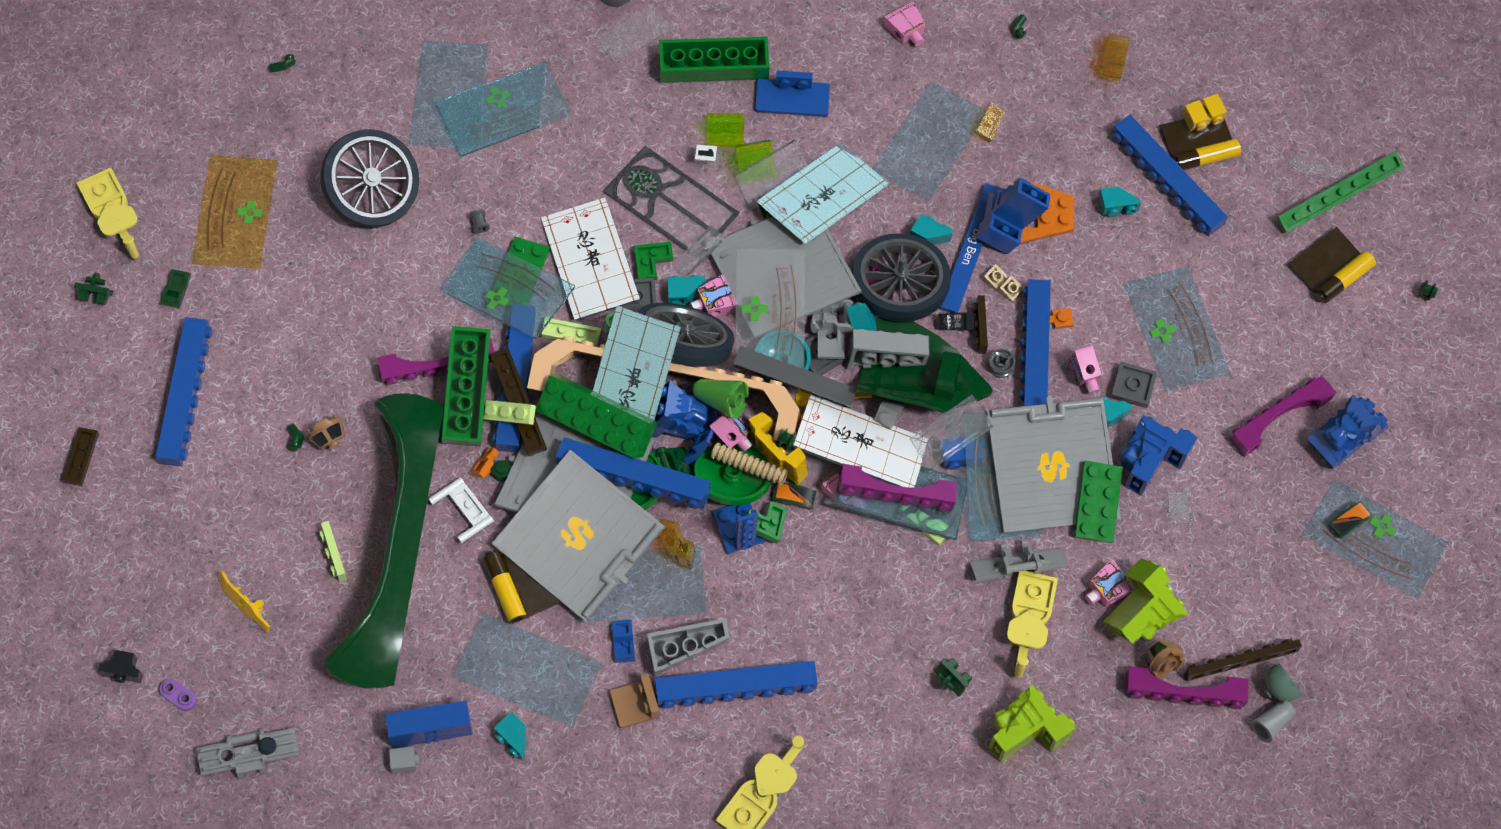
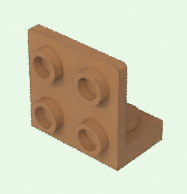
M649 674L641 675V682L610 690L620 728L659 718V709Z

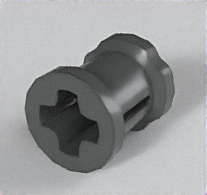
M474 210L469 215L474 224L473 231L476 234L487 232L490 229L485 219V210Z

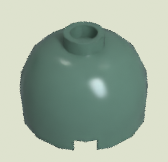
M1279 662L1266 672L1264 681L1267 687L1264 690L1270 699L1275 697L1280 702H1291L1302 695Z

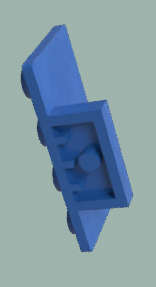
M777 70L776 80L758 79L756 112L827 117L830 84L812 82L813 73Z

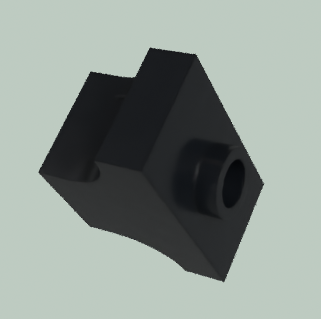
M114 650L112 658L106 663H100L98 669L102 677L113 678V681L118 683H125V681L141 683L143 678L141 671L136 669L137 657L131 652Z

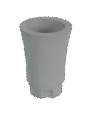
M1288 701L1276 703L1264 714L1252 720L1251 727L1264 742L1270 743L1279 731L1291 721L1296 711Z

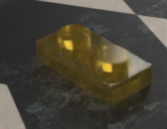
M990 102L974 133L988 143L991 142L1005 115V111Z

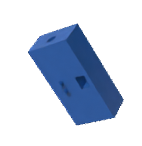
M467 700L385 714L388 737L392 748L421 743L429 744L433 741L438 742L439 740L473 735Z

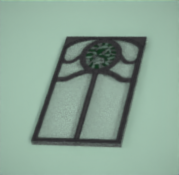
M646 146L642 148L603 191V193L697 260L701 259L702 255L708 250L707 244L716 241L740 214L736 209Z

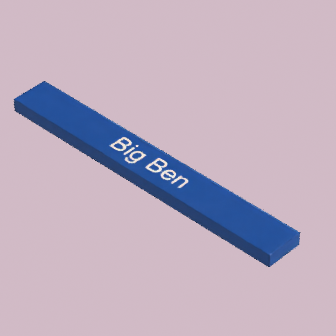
M985 183L951 275L948 294L940 306V310L949 313L959 312L984 243L977 238L979 224L984 220L988 193L990 190L1001 189L1000 187Z

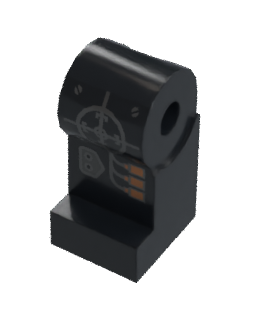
M973 312L938 314L939 329L974 330Z

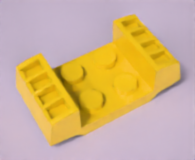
M761 412L749 418L752 438L757 444L758 451L767 458L771 466L774 464L776 468L787 469L786 478H789L796 485H800L808 476L806 457L802 450L798 447L787 455L782 447H777L773 440V420L765 413Z

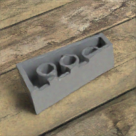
M853 329L847 348V369H854V366L863 365V368H871V365L882 364L883 367H890L897 363L900 366L926 365L929 356V336Z
M726 618L647 633L654 676L728 643L730 637Z

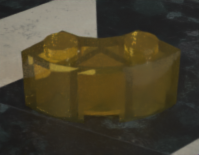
M1109 33L1108 38L1104 37L1102 48L1105 49L1103 60L1099 59L1097 70L1100 71L1099 77L1117 81L1121 80L1130 37Z
M659 519V522L665 526L664 530L660 533V538L666 554L677 565L692 570L696 554L694 543L686 540L681 535L678 521Z

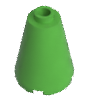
M700 379L694 383L692 389L695 398L732 419H737L743 413L746 404L743 402L745 397L748 398L749 395L747 383L738 380Z

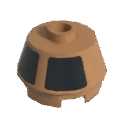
M337 414L332 416V420L326 418L313 425V431L311 429L306 430L309 435L308 439L320 450L326 447L331 449L340 444L339 440L345 437L343 421L339 419Z
M1167 639L1155 642L1145 653L1150 672L1160 679L1168 678V673L1174 669L1178 671L1185 662L1182 648Z

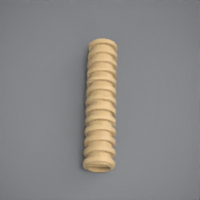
M716 443L711 452L712 459L717 458V461L722 460L723 463H728L730 466L733 465L735 468L739 467L740 470L745 469V472L750 471L752 475L755 473L757 477L767 478L768 481L772 480L773 483L778 482L780 486L786 480L787 469L776 468L774 464L771 466L769 462L759 461V458L754 459V456L749 457L746 453L743 455V452H737L736 449L732 450L731 447L726 448V445L721 446V443Z

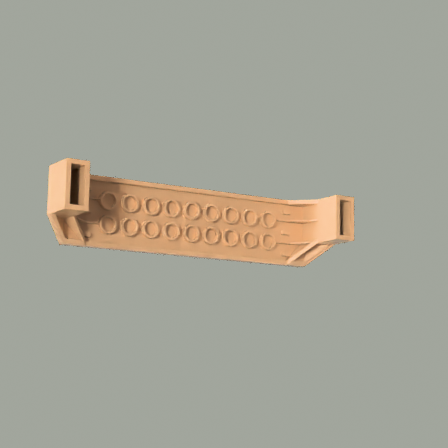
M564 336L562 340L556 339L534 354L527 388L543 391L549 375H555L557 366L580 353L604 358L607 345L600 344L599 348L595 347L593 342L582 340L580 344L576 343V339ZM676 362L670 363L669 372L702 379L738 380L747 383L750 389L764 391L779 413L773 440L777 441L781 430L786 431L788 428V433L793 434L796 432L801 410L787 388L782 386V382L770 380V383H766L760 377L751 376V379L744 378V374L732 372V375H728L725 370L713 368V371H709L707 367H690Z

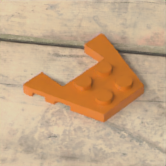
M1031 182V184L1051 194L1049 208L1037 218V228L1025 227L1022 230L1020 244L1073 232L1074 196Z

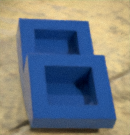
M712 429L699 434L694 444L688 448L684 459L687 464L694 462L706 450L714 433Z
M632 619L612 621L615 663L635 661Z

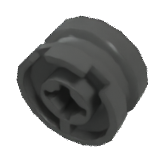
M996 349L989 357V372L997 378H1005L1011 375L1015 366L1014 355L1007 349Z

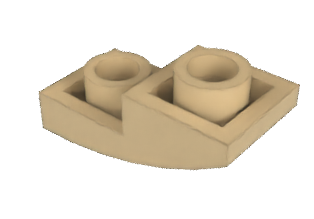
M994 264L982 277L988 285L1011 302L1024 289L1012 275L1008 277L997 264Z

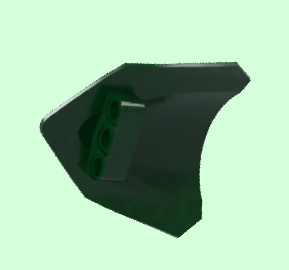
M880 317L876 318L877 331L929 336V356L926 365L900 366L899 363L890 367H883L882 364L871 365V368H863L862 366L856 388L857 391L925 406L941 413L956 410L991 396L993 392L992 387L954 347L940 336L914 321L897 322Z

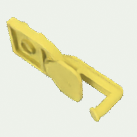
M112 168L77 182L91 213L98 219V225L102 233L106 236H113L119 233L130 256L133 259H138L139 252L133 241L134 238L127 231V229L136 225L138 218L133 208L128 206L126 195Z
M1019 571L1011 609L1014 619L1009 622L1007 631L1008 640L1013 644L1020 645L1014 672L1016 678L1023 676L1026 665L1029 663L1027 658L1028 648L1041 649L1046 644L1048 629L1045 624L1049 621L1052 613L1058 578L1035 574L1029 571Z
M795 736L792 739L793 746L783 759L772 753L766 754L755 766L756 779L749 780L740 787L716 819L719 824L726 829L763 828L777 807V794L788 792L797 779V773L790 765L804 747V740L801 736Z

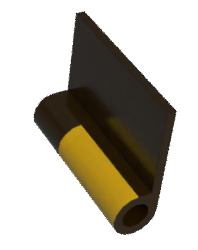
M1225 118L1221 123L1207 125L1206 128L1197 131V129L1190 131L1185 119L1160 125L1170 156L1183 170L1241 156L1240 143L1237 139H1232Z
M1336 227L1288 265L1315 294V298L1319 302L1328 303L1376 266V260L1367 251L1360 253Z
M493 550L485 554L483 558L484 565L509 624L527 619L562 602L504 553Z

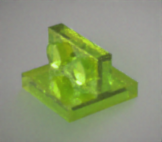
M707 113V146L744 148L743 113Z
M771 139L734 145L735 153H733V160L737 166L739 182L776 176Z

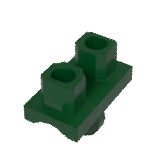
M95 272L92 277H86V282L91 283V285L75 282L74 288L78 289L77 300L89 302L90 292L96 293L94 303L106 305L108 297L113 295V290L98 287L106 283V280L100 279L99 273Z
M944 658L934 670L938 675L937 678L941 681L938 687L941 690L947 687L950 691L953 690L959 697L968 687L972 677L967 672H963L960 675L956 671L959 665L954 658L949 660Z

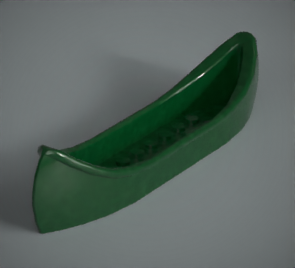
M392 394L379 398L374 403V412L389 444L396 482L394 507L384 562L375 594L365 614L351 633L325 660V667L332 675L347 684L360 688H385L395 684L444 406L438 402L418 394Z

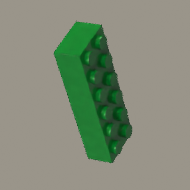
M768 37L659 40L660 83L769 79Z
M452 326L442 444L481 447L491 329Z
M560 374L549 375L536 411L634 459L644 457L657 425V421Z

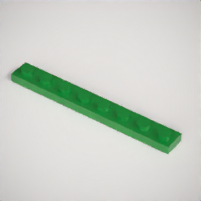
M1397 151L1386 155L1276 216L1282 232L1287 233L1404 168Z

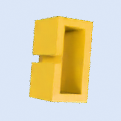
M1218 93L1202 100L1204 104L1198 100L1185 105L1182 115L1190 131L1196 129L1200 131L1206 128L1207 125H1216L1223 121L1227 111Z

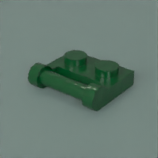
M659 447L655 450L656 457H659L663 467L694 476L691 464H687L684 461L686 457L684 447Z

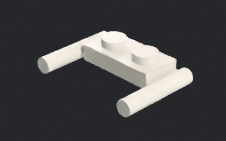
M461 477L428 498L429 502L433 505L449 494L452 501L471 524V528L457 537L460 543H463L494 522Z

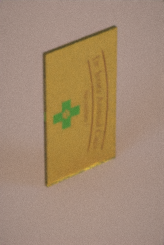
M210 156L192 264L260 269L278 160Z

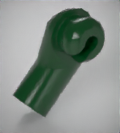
M1020 14L1011 25L1013 34L1018 39H1022L1026 35V31L1023 30L1022 26L1027 18L1023 14Z
M287 54L284 57L285 61L271 63L269 65L270 71L272 73L284 71L294 66L296 60H294L295 56Z
M292 423L287 427V431L292 436L288 448L295 452L298 448L302 447L304 436L296 425Z

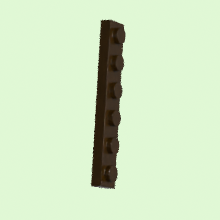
M509 348L491 353L490 356L507 401L530 404ZM535 416L533 425L516 423L528 456L547 450Z
M1286 639L1278 645L1273 643L1267 644L1262 647L1263 649L1255 650V648L1246 650L1244 654L1237 655V653L1227 655L1225 659L1218 660V658L1207 661L1206 664H1192L1188 666L1184 675L1186 681H1191L1298 652L1302 645L1300 639Z

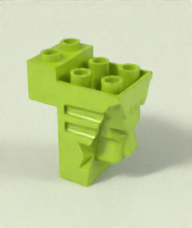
M1141 558L1125 574L1136 589L1103 621L1116 636L1132 644L1140 637L1145 640H1151L1157 630L1164 628L1170 621L1173 623L1188 614L1184 609L1185 604L1178 597H1174L1172 594L1174 592L1173 589L1167 585L1171 579L1166 575L1168 571L1161 564L1156 565L1152 560L1147 561Z
M1031 685L1018 696L1016 701L1009 704L1006 709L995 713L994 726L997 733L992 737L989 748L999 762L1002 763L1039 737L1052 753L1071 739L1076 729L1074 727L1075 723L1071 717L1066 716L1064 713L1056 716L1055 709L1045 702L1042 692Z

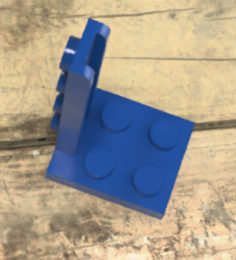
M751 503L730 505L712 511L727 555L739 550L749 549L758 544H764V538L756 535L758 514L756 510H753ZM751 509V514L746 515V512Z

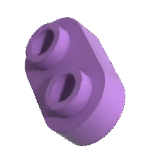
M167 679L161 684L160 693L163 698L180 710L190 711L196 706L197 698L195 694L178 681ZM169 686H173L171 691H167ZM189 697L187 702H182L183 698Z

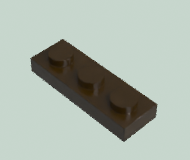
M977 295L976 302L972 304V312L976 314L974 331H977L974 345L975 348H978V354H986L988 339L985 295Z
M78 428L62 477L63 483L83 486L99 436L97 430Z

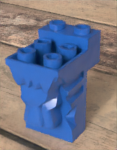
M1019 178L1014 182V185H1009L1006 189L990 190L984 220L979 224L977 238L1009 254L1020 245L1022 230L1049 208L1051 194L1022 178Z
M669 380L664 385L655 416L657 425L652 437H658L663 432L695 441L699 434L711 429L710 425L717 418V410L695 398L693 394L687 395L685 390H681L673 381Z
M1353 395L1345 403V408L1337 411L1336 417H1331L1327 423L1313 432L1307 439L1331 467L1335 469L1368 440L1372 442L1388 428L1386 423L1388 419L1381 412L1377 414L1373 409L1376 406L1369 398L1365 400L1362 396L1356 398Z
M1143 415L1127 447L1122 450L1119 456L1121 465L1131 472L1125 487L1142 496L1163 460L1178 469L1182 468L1198 437L1194 436L1191 431L1180 428L1178 433H1175L1170 427L1162 426L1154 418Z

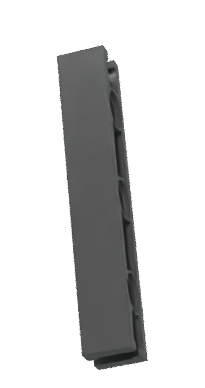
M742 346L739 347L733 363V367L769 380L780 381L782 385L810 395L812 394L849 409L857 392L855 387Z

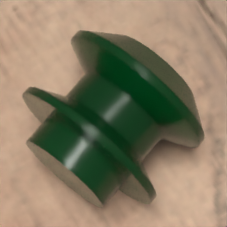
M1428 280L1424 281L1419 290L1420 297L1426 295L1428 300L1431 297L1435 298L1438 288L1435 287L1436 283L1429 285Z
M788 428L786 431L781 430L777 441L780 442L779 446L783 443L786 445L787 450L792 448L797 438L796 432L790 434L788 433Z
M505 460L496 461L492 466L494 479L501 482L506 481L511 470L510 464Z

